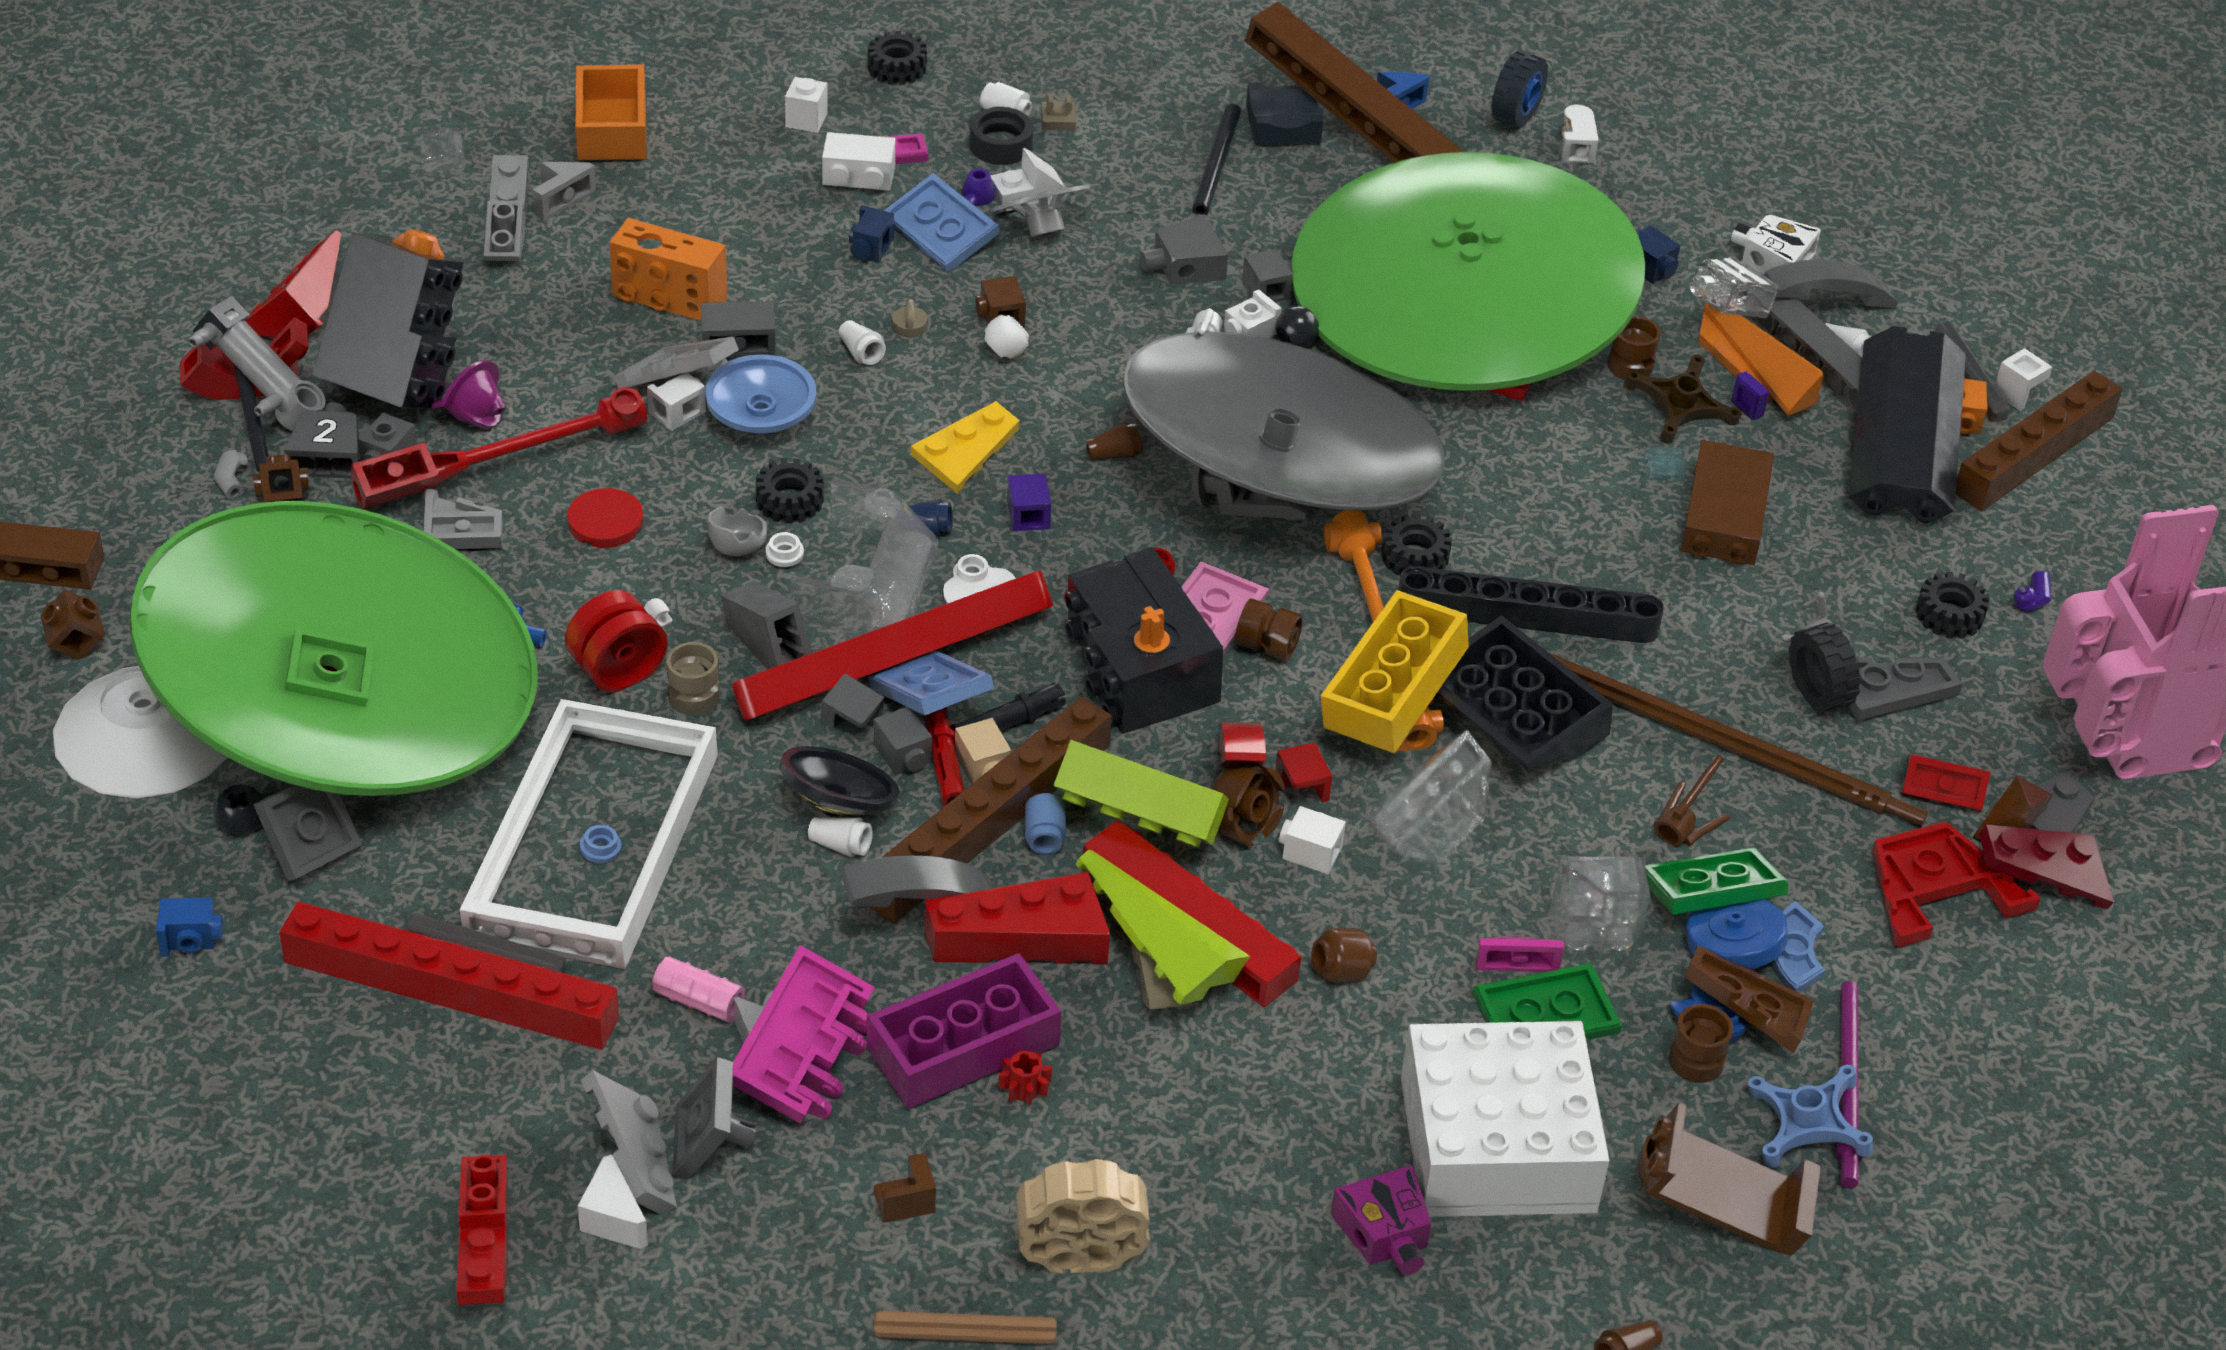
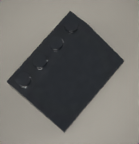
M1502 615L1468 638V649L1435 695L1526 770L1582 755L1610 735L1613 703Z

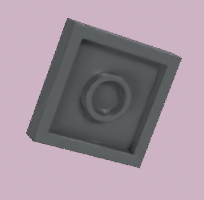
M293 784L253 804L287 881L297 879L362 845L342 798L338 793L319 791Z
M716 1057L676 1104L672 1176L681 1179H691L724 1140L740 1145L742 1148H748L752 1144L757 1129L755 1127L757 1123L753 1120H747L731 1114L733 1062Z

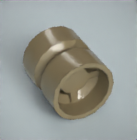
M687 642L674 647L667 655L666 660L668 700L671 707L685 715H700L709 712L718 704L720 696L718 681L719 662L716 651L709 645L700 642Z

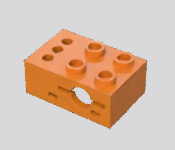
M644 65L576 66V142L578 160L647 159Z
M631 218L626 219L610 240L612 296L619 297L626 302L633 301L650 306L658 311L664 310L702 321L701 303L725 302L727 300L726 245ZM645 239H655L660 241L662 246L654 249H645L640 247L638 242Z

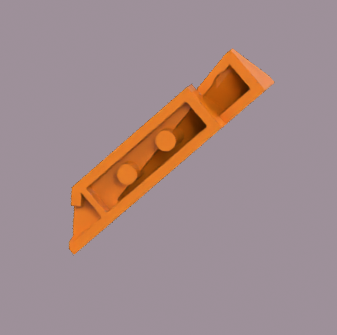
M1714 296L1706 300L1698 343L1735 377L1745 371L1751 374L1770 391L1767 402L1775 399L1788 416L1817 404L1823 380V372L1730 307H1722L1713 303L1710 299L1715 298Z

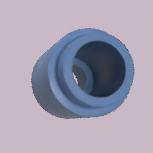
M1049 793L1035 795L1025 805V839L1030 848L1038 854L1050 855L1056 853L1061 849L1062 844L1066 840V805L1060 797Z

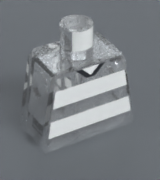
M1735 257L1705 259L1690 284V289L1694 296L1701 298L1722 313L1760 318L1768 317L1780 287ZM1744 291H1747V296L1743 295Z

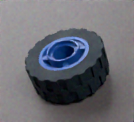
M1517 50L1514 54L1510 55V58L1505 62L1499 74L1492 96L1491 110L1492 117L1495 120L1522 128L1533 117L1546 88L1548 78L1546 59L1522 50Z

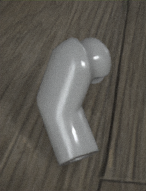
M233 449L221 455L214 473V480L228 499L243 494L244 488L235 477V474L245 470L241 464L247 465L248 463L245 454Z

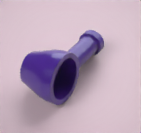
M981 168L973 169L968 173L961 190V196L974 206L991 203L995 199L996 194L990 173Z

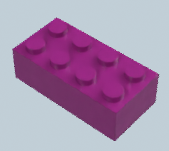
M1020 953L867 1015V1049L907 1109L1001 1070L1002 1059H1011L1019 1050L1038 1054L1060 1045L1062 1011Z

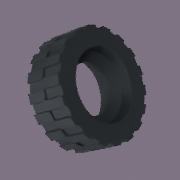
M1827 622L1796 631L1795 635L1791 637V644L1789 646V663L1792 669L1793 680H1795L1797 685L1796 687L1813 710H1817L1818 713L1832 711L1854 703L1857 700V695L1860 693L1859 685L1861 684L1859 665L1850 641L1839 627Z

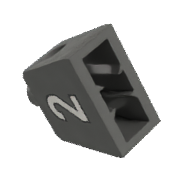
M334 402L327 404L324 407V411L303 412L285 446V454H289L290 460L298 459L299 468H307L308 477L351 478L352 464L360 462L357 415L347 412L343 405Z

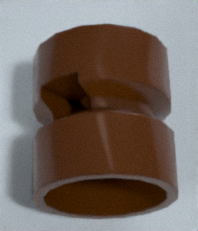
M1633 316L1625 329L1613 340L1608 368L1616 377L1625 380L1626 374L1630 370H1636L1648 377L1651 376L1661 334L1659 326L1654 321L1646 317Z
M1250 598L1246 602L1237 624L1235 645L1255 652L1264 648L1267 656L1288 662L1301 635L1303 615L1283 608L1274 612L1271 604Z
M1695 1004L1685 1008L1680 1013L1669 1054L1670 1066L1677 1075L1694 1083H1707L1715 1080L1722 1073L1733 1033L1732 1021L1728 1015L1719 1008L1707 1004Z

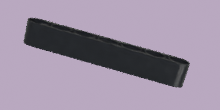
M1409 567L1403 570L1398 586V591L1467 614V622L1488 625L1502 615L1519 629L1636 643H1650L1658 638L1664 612L1662 601L1649 594L1425 567Z

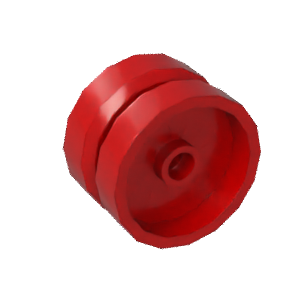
M623 590L607 591L590 599L578 609L569 621L564 635L565 648L601 690L610 693L620 692L649 678L662 663L668 648L667 634L663 628L647 613L633 594Z

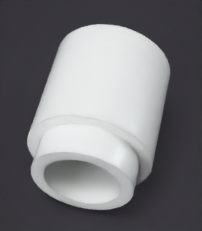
M1001 82L995 84L988 83L980 97V106L984 109L1010 107L1020 110L1028 116L1032 109V102L1027 92Z

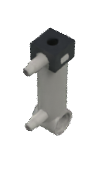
M230 296L208 310L193 329L194 335L189 338V343L192 347L205 344L210 350L218 346L266 397L255 406V413L258 416H263L275 410L279 423L286 429L293 431L303 412L321 411L326 402L325 396L319 387L309 381L301 380L245 321L250 314L233 296Z

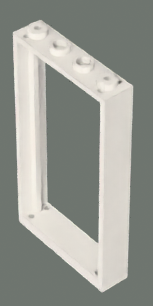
M561 699L460 908L462 927L556 954L564 958L626 969L718 756L716 728ZM572 733L691 757L617 927L491 903Z

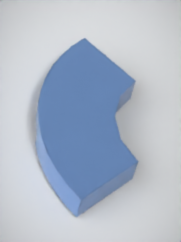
M1794 901L1783 911L1787 921V945L1781 955L1772 961V966L1785 987L1800 993L1824 977L1825 969L1816 959L1813 944L1823 934L1825 926L1799 903Z

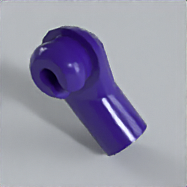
M2034 572L2031 575V587L2025 586L2026 591L2023 593L2020 587L2014 592L2016 607L2024 612H2032L2049 604L2051 601L2050 575L2047 572Z

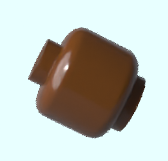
M1331 928L1325 930L1319 939L1313 943L1311 960L1315 971L1327 982H1360L1365 980L1371 968L1375 966L1377 950L1375 945L1371 943L1368 935L1361 929Z

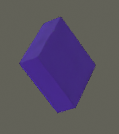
M1745 371L1736 376L1731 402L1751 420H1757L1764 417L1770 391Z

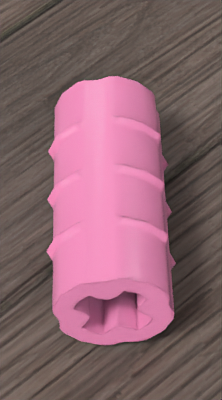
M669 956L665 957L658 965L652 981L653 991L670 998L672 1002H680L687 1005L691 1010H699L706 1013L709 1017L713 1016L728 1023L734 1020V997L745 999L744 987L728 981L726 977L720 978L709 973L708 970H701L691 966L689 962L684 963Z

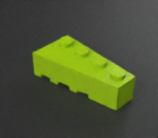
M1070 740L1054 783V787L1064 793L1062 799L1081 807H1085L1086 803L1101 808L1100 813L1123 821L1124 816L1138 820V827L1156 834H1161L1163 829L1177 833V841L1199 848L1201 842L1213 845L1229 802V798L1221 792Z

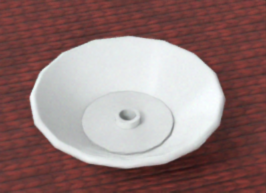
M139 666L121 668L89 682L64 705L53 729L55 757L69 776L82 785L106 795L137 799L175 793L207 778L228 758L193 735L171 715L146 682Z

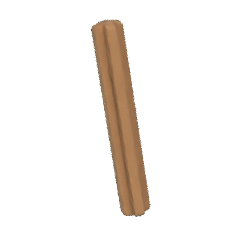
M878 1311L874 1318V1334L878 1338L1053 1344L1056 1341L1057 1332L1056 1319L1051 1317Z

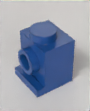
M213 898L160 899L156 935L161 957H170L171 950L193 953L200 949H214L215 940L223 939V916L216 915Z

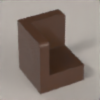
M926 1153L908 1156V1178L874 1185V1193L883 1223L935 1213L936 1186Z

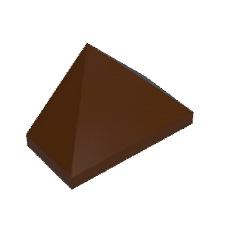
M2017 775L1976 831L1973 838L1981 842L1979 833L1985 825L2030 829L2051 800L2052 794Z

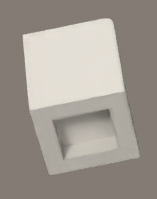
M2024 348L2001 362L1995 387L2007 403L2021 411L2025 408L2030 389L2049 378L2052 366Z

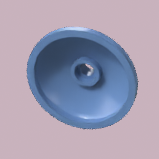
M749 355L733 359L717 368L707 381L705 398L709 411L723 424L746 433L769 434L786 430L798 424L810 414L816 402V384L810 373L794 361L774 355Z

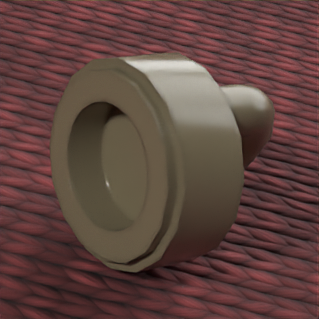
M908 299L906 307L899 308L893 313V331L907 338L923 335L928 328L927 313L915 307L913 299Z

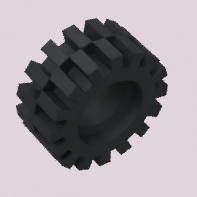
M890 31L884 32V37L878 34L875 36V40H870L868 46V72H871L873 78L878 77L879 82L883 83L885 80H888V85H894V81L899 82L900 86L905 85V81L908 80L912 84L915 82V78L920 80L923 77V73L926 74L927 48L924 41L921 42L919 36L912 38V33L910 32L901 35V31H895V35H891Z
M782 458L781 464L778 465L775 460L769 462V468L763 466L760 469V474H757L755 482L757 508L759 511L763 510L765 517L768 518L773 514V521L780 522L781 518H785L787 524H792V518H797L800 523L805 521V515L811 519L816 516L815 510L820 512L822 509V503L824 502L823 475H820V470L817 467L812 469V463L806 461L803 465H800V459L794 458L793 463H788L787 458ZM784 488H796L801 491L796 493H783L779 490Z
M1408 514L1402 515L1401 521L1397 518L1393 519L1391 525L1388 524L1386 526L1383 537L1381 557L1383 561H1386L1385 566L1388 569L1394 567V574L1398 576L1409 567L1445 570L1449 563L1452 544L1449 529L1443 530L1444 524L1440 521L1433 524L1434 518L1427 516L1426 520H1421V514H1414V519H1410ZM1419 544L1427 547L1428 549L1415 550L1405 545Z
M1946 572L1945 577L1941 573L1934 574L1933 579L1929 576L1921 587L1916 605L1917 618L1919 621L1924 620L1923 626L1926 629L1933 626L1934 634L1940 635L1941 631L1947 632L1946 638L1952 639L1954 633H1957L1959 639L1965 638L1967 633L1973 636L1977 630L1980 631L1989 607L1990 598L1989 594H1985V587L1983 585L1976 587L1978 581L1974 578L1966 581V575L1959 573L1958 578L1953 577V572ZM1942 602H1953L1963 608H1952Z

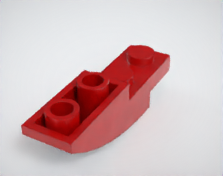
M482 1154L461 1157L458 1212L460 1231L456 1289L457 1304L505 1303L508 1249L507 1154Z

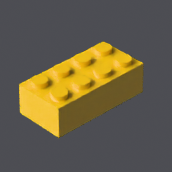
M1396 590L1321 694L1324 728L1395 754L1468 649L1467 614Z

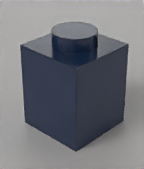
M1649 225L1637 232L1644 253V279L1653 284L1664 277L1670 278L1676 272L1681 245Z

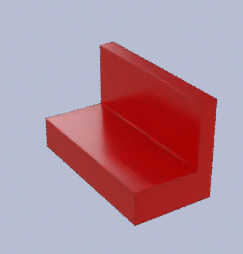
M1908 754V766L1902 793L1978 810L1983 809L1991 771Z

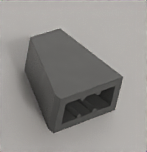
M751 581L721 595L729 628L766 670L811 654L798 602L756 581Z

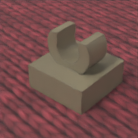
M1053 94L1047 96L1046 102L1042 101V130L1076 131V108L1070 94H1066L1065 102H1053Z

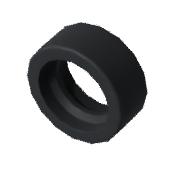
M991 107L978 112L970 121V150L975 157L983 162L994 165H1010L1022 161L1023 148L1030 152L1032 151L1033 122L1028 115L1020 110L1010 107ZM998 131L1012 133L1017 137L995 139L986 136V134Z

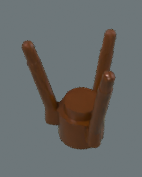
M1722 754L1717 755L1681 804L1676 807L1686 787L1685 781L1682 780L1678 783L1662 814L1654 822L1655 832L1660 839L1674 847H1678L1682 843L1691 847L1698 838L1730 819L1729 814H1723L1695 829L1696 816L1689 808L1724 761Z

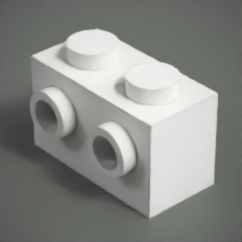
M827 132L822 156V185L891 190L895 169V138Z

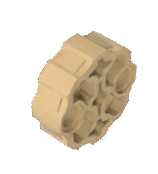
M1097 1159L1083 1163L1068 1161L1056 1163L1045 1167L1042 1174L1036 1178L1024 1181L1016 1194L1019 1249L1028 1261L1042 1264L1051 1273H1063L1062 1269H1071V1273L1110 1272L1121 1268L1123 1262L1129 1258L1141 1255L1150 1242L1146 1186L1138 1175L1129 1174L1121 1170L1117 1163Z

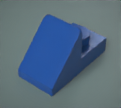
M1389 71L1378 73L1377 81L1411 109L1426 102L1429 84L1428 75Z

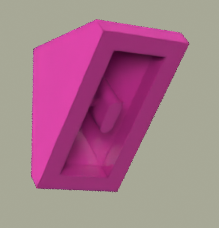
M1524 936L1481 938L1475 963L1476 970L1528 972L1558 970L1562 962L1564 941Z

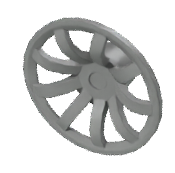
M1088 184L1065 187L1051 192L1046 191L1031 197L1019 198L1012 202L1003 203L990 208L989 211L990 214H997L1016 210L1022 217H1027L1031 237L1065 229L1060 209L1063 208L1066 198L1086 192L1091 187Z

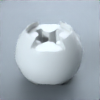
M999 315L991 320L985 329V341L1001 358L1015 359L1028 346L1029 334L1013 317Z

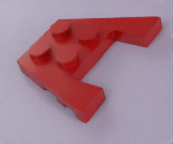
M1946 821L1876 839L1872 849L1894 943L1897 948L1930 939L1933 927L1918 905L1984 888L2005 918L2038 909L2041 898L2032 889H2029L2027 892L2013 882L2015 877L1988 868L1987 861L1983 858L1984 851Z

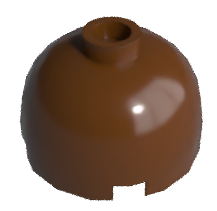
M1239 763L1222 771L1210 788L1223 793L1229 798L1218 832L1236 843L1254 846L1251 841L1261 831L1264 838H1266L1278 827L1284 810V805L1278 803L1279 791L1285 792L1283 780L1280 774L1273 768L1260 764ZM1240 819H1245L1258 823L1256 831L1244 833L1237 824Z

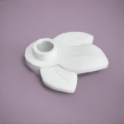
M975 554L965 555L955 565L953 578L944 584V600L947 604L1016 578L1006 569L990 567L982 556Z

